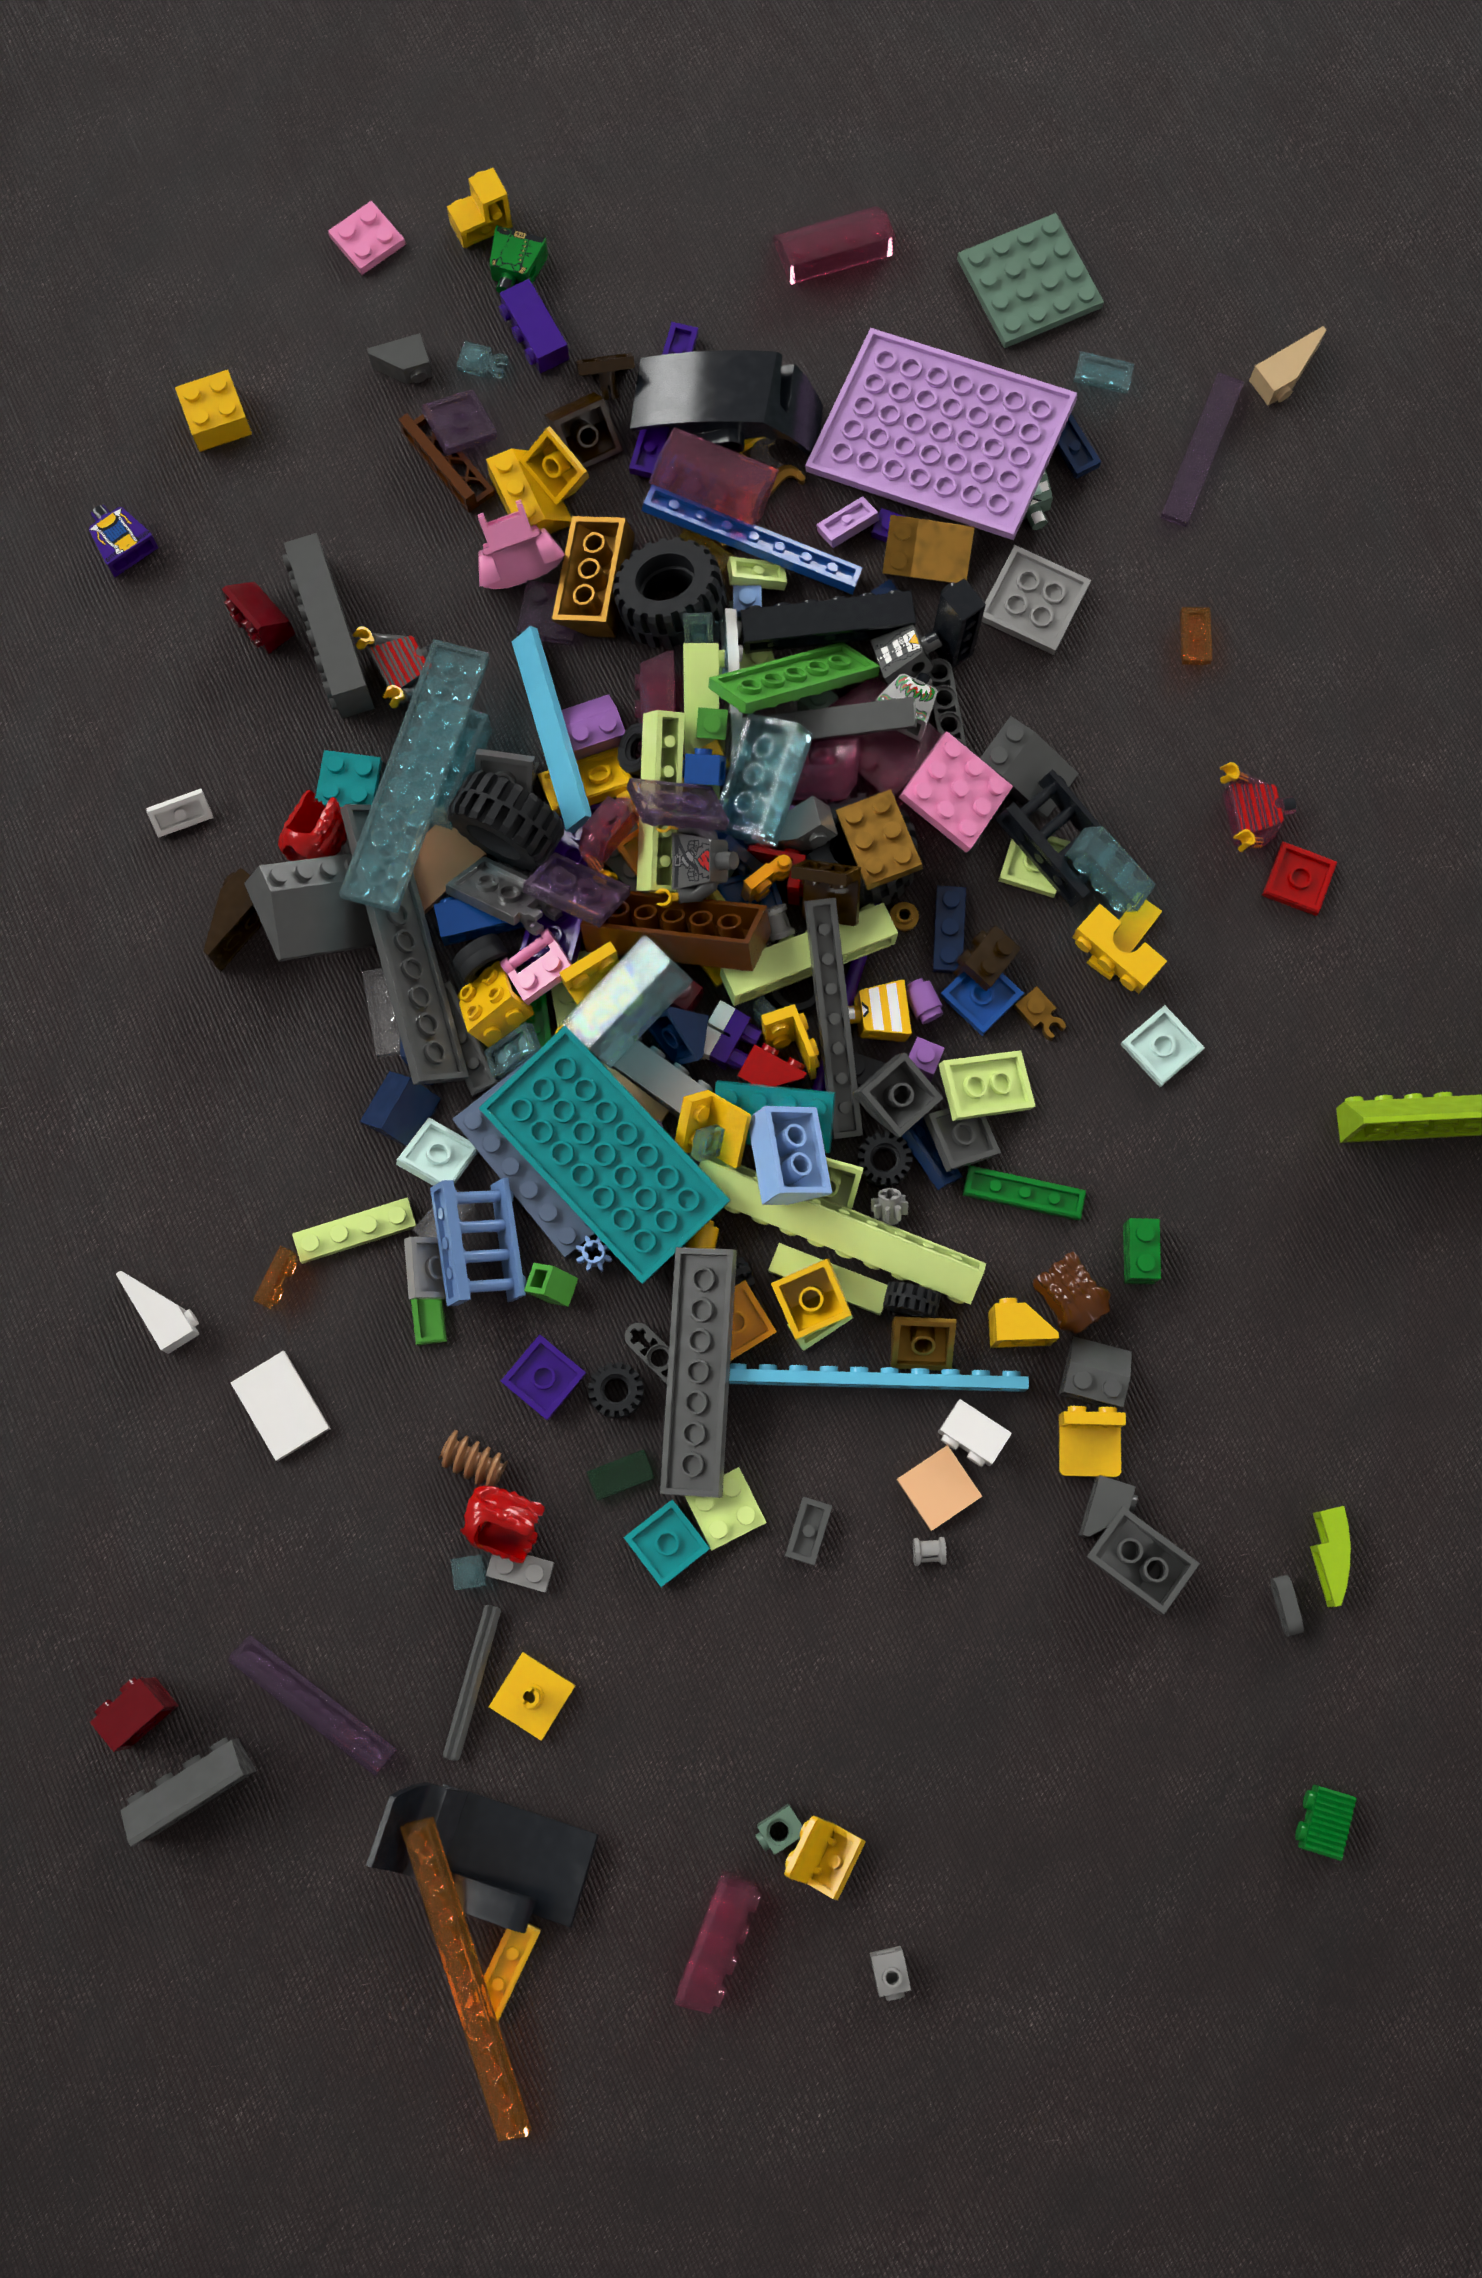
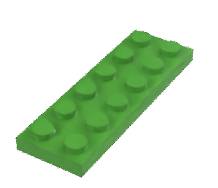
M836 643L709 677L708 688L719 695L721 699L736 707L739 712L752 714L757 710L776 707L782 703L798 701L803 697L819 695L828 690L840 689L849 684L860 683L867 679L878 677L880 666L847 644Z

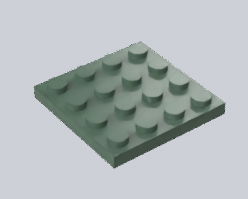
M1056 213L958 253L957 260L1004 348L1103 307L1104 301Z

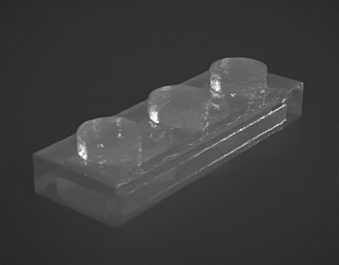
M383 969L363 971L377 1058L399 1055L400 1033Z

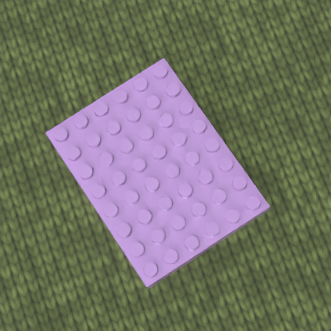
M870 328L805 465L806 472L1014 540L1076 403L1077 392Z

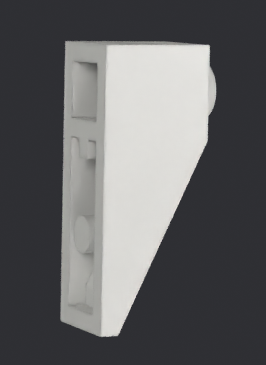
M122 1271L116 1273L161 1351L169 1354L200 1335L195 1327L199 1322L190 1309L185 1310Z

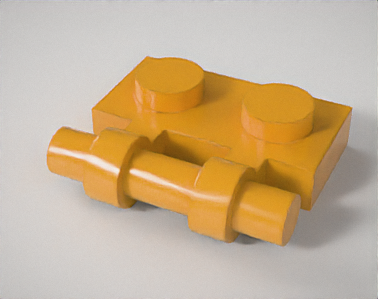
M780 855L744 880L741 897L746 903H750L754 899L757 902L761 901L770 893L769 888L775 880L784 881L789 877L792 867L790 857Z

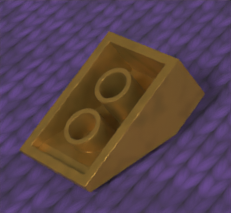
M891 515L882 574L958 583L963 578L967 581L975 527Z

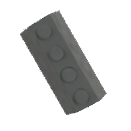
M225 1737L210 1746L212 1752L207 1756L201 1758L198 1754L183 1763L182 1766L185 1770L175 1776L172 1772L162 1776L154 1782L157 1787L147 1794L143 1789L127 1799L129 1805L120 1811L130 1847L148 1841L255 1773L257 1770L239 1738L229 1741Z

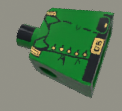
M496 225L490 257V271L492 279L498 282L496 290L499 294L527 279L531 283L534 282L548 257L545 238Z

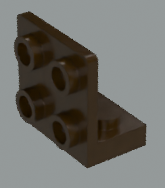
M808 859L792 866L791 878L800 879L803 883L802 917L806 919L804 901L836 898L839 924L856 926L859 923L861 867Z

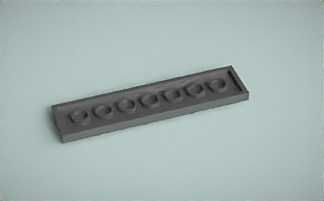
M675 1248L660 1494L722 1498L737 1261V1250Z

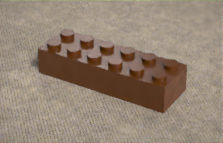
M602 887L580 924L586 952H593L611 941L618 956L741 971L754 970L771 935L767 905L705 899L700 902L678 904V901H674L669 907L662 908L657 903H665L668 900L667 894L611 888L609 890Z

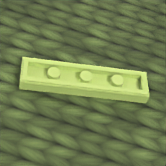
M779 1243L768 1272L784 1278L823 1260ZM831 1263L847 1303L880 1316L888 1285Z

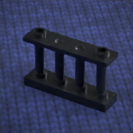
M1052 769L1038 782L1043 790L1022 808H1019L1013 802L995 820L1069 906L1072 907L1091 892L1087 888L1086 883L1102 868L1108 865L1114 870L1129 857L1124 853L1122 846L1112 839L1070 790L1066 781ZM1051 798L1062 812L1041 830H1038L1028 817ZM1070 820L1081 834L1058 853L1047 839ZM1089 842L1100 856L1077 875L1066 861Z

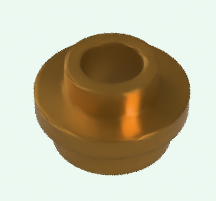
M900 902L893 906L890 911V917L897 930L909 931L916 926L919 913L911 903ZM907 912L910 917L903 920L899 917V914Z

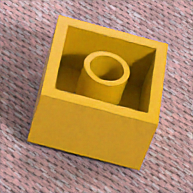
M228 369L175 387L199 452L252 434Z

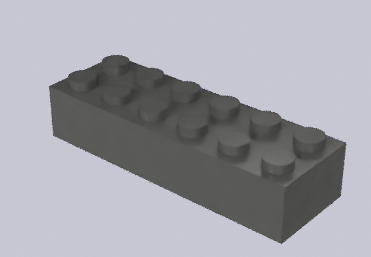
M317 533L284 542L287 554L282 555V558L291 578L290 583L299 604L298 608L305 623L311 648H313L315 662L319 673H321L322 684L332 710L338 709L341 718H346L375 709Z

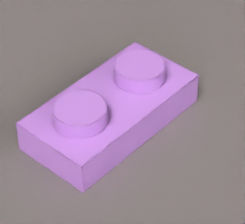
M862 496L816 524L817 531L834 548L879 521V514Z

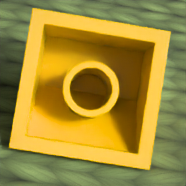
M550 426L545 429L520 460L522 465L556 505L576 493L589 478L587 470Z
M829 1258L771 1283L795 1340L852 1315Z
M1017 1298L999 1299V1303L994 1304L988 1312L990 1348L1051 1346L1059 1339V1333L1027 1303H1018Z

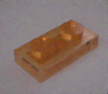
M1182 607L1180 611L1182 665H1210L1212 662L1210 607Z
M283 1246L279 1247L253 1301L268 1309L271 1308L272 1304L278 1303L283 1293L281 1286L286 1276L290 1277L293 1274L297 1265L295 1260L297 1255Z

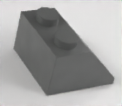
M905 1052L895 1055L852 1093L872 1118L897 1137H901L943 1099L941 1094Z
M1072 1336L1058 1395L1101 1407H1117V1411L1124 1407L1129 1386L1132 1352Z

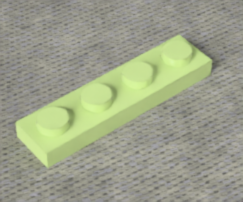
M407 1197L308 1228L292 1235L299 1260L303 1264L417 1228L410 1200Z

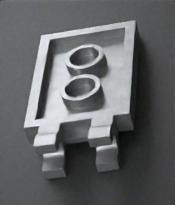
M485 856L446 884V894L513 926L521 922L525 929L535 936L544 931V926L537 922L543 916V913L553 921L563 916L562 910L555 907L562 902V897L552 894L550 886Z

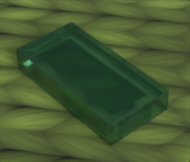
M644 1449L587 1471L597 1501L655 1479Z

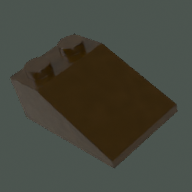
M241 867L236 873L229 874L224 880L203 950L220 972L262 926L244 884L251 875Z

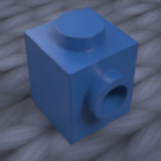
M695 748L694 754L685 753L682 770L684 784L725 786L727 756L712 755V749Z

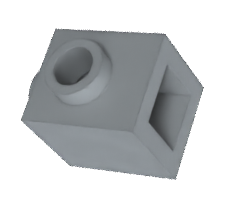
M901 1946L870 1952L879 1997L885 1996L887 2001L905 1997L904 1992L911 1991Z

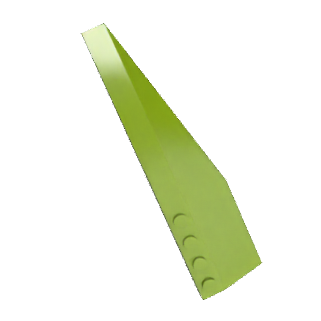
M1440 1092L1434 1094V1097L1424 1098L1420 1093L1405 1095L1404 1099H1393V1095L1376 1096L1375 1100H1363L1361 1096L1348 1097L1336 1108L1340 1143L1482 1136V1095L1452 1096V1092Z

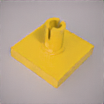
M522 1652L489 1705V1708L542 1741L576 1685Z

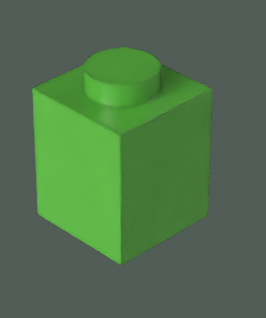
M698 707L696 738L726 740L728 710Z
M533 1263L524 1292L547 1303L569 1307L578 1278L555 1266Z

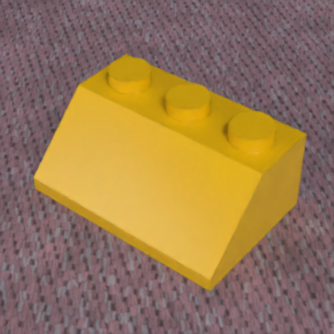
M511 448L486 459L489 476L507 514L518 511L516 501L521 499L530 526L537 525L539 529L545 528L549 534L570 526L572 518L564 501L556 505L520 462L528 450Z

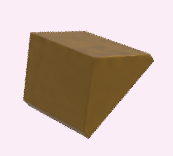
M894 1317L891 1334V1367L899 1369L925 1368L939 1371L942 1369H952L956 1319Z

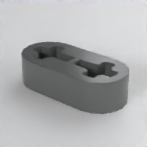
M1283 1575L1271 1578V1589L1285 1635L1290 1637L1304 1633V1625L1290 1577Z

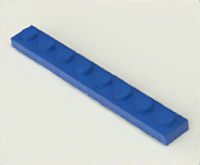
M654 484L651 485L641 510L850 594H853L863 568Z

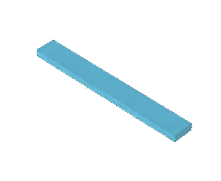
M529 626L512 641V645L565 829L568 832L574 833L591 820L593 816L538 629Z

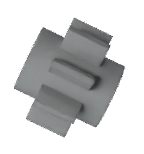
M885 1188L878 1192V1198H871V1212H874V1219L889 1225H895L901 1221V1215H908V1201H905V1195H901L899 1190Z

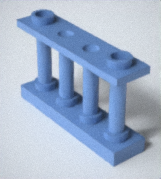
M502 1178L490 1185V1191L457 1192L454 1187V1180H442L430 1188L447 1307L459 1306L471 1300V1293L506 1291L507 1302H513L526 1295L524 1289L527 1281L522 1272L512 1206L513 1192L510 1190L508 1178ZM493 1202L495 1220L461 1221L459 1219L458 1204ZM497 1232L500 1249L466 1251L463 1248L462 1234ZM502 1261L504 1279L470 1281L467 1277V1263Z

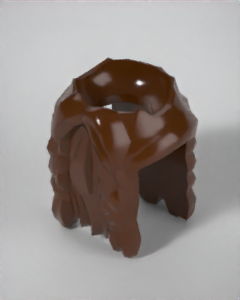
M1073 1251L1067 1253L1063 1260L1054 1262L1049 1272H1042L1041 1275H1037L1033 1279L1034 1289L1045 1298L1047 1304L1057 1315L1058 1326L1061 1330L1077 1334L1086 1330L1090 1324L1097 1322L1101 1316L1110 1311V1292L1106 1288L1096 1285V1282L1091 1278L1085 1266L1080 1263L1079 1257Z

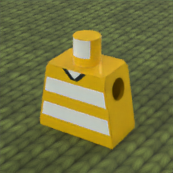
M905 980L858 991L854 998L855 1006H848L850 1024L857 1023L860 1038L905 1042L912 1034Z

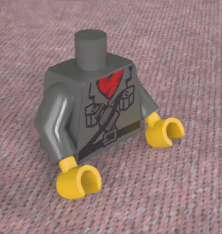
M667 814L657 816L658 818H666L669 822L667 829L656 827L658 832L665 833L671 829L677 830V833H672V890H677V892L671 893L665 888L658 889L655 893H667L668 900L665 903H657V905L667 908L674 901H678V904L705 900L716 891L717 885L727 882L728 870H734L738 867V854L734 851L728 852V842L718 839L717 832L702 821L679 818L676 821Z

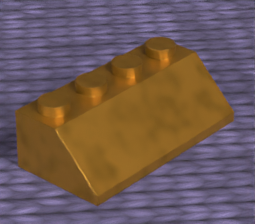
M572 516L552 616L553 622L587 636L616 637L620 613L613 595L614 579L617 571H621L620 566L624 560L630 559L635 537L626 518Z

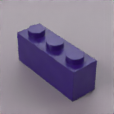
M529 279L500 292L502 305L498 306L504 321H510L512 324L511 330L517 343L522 342L526 348L524 353L531 366L535 364L541 374L569 360L568 345Z

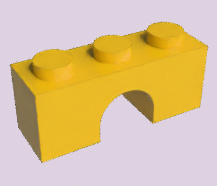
M1099 904L1076 929L1072 938L1075 939L1076 945L1082 951L1090 952L1098 959V964L1104 970L1115 973L1125 988L1130 991H1136L1139 994L1162 969L1167 960L1146 942L1138 950L1131 953L1119 950L1114 944L1113 935L1122 922Z

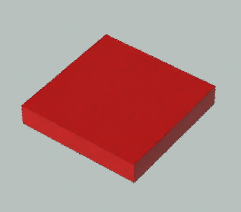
M1282 842L1262 896L1317 916L1337 861Z

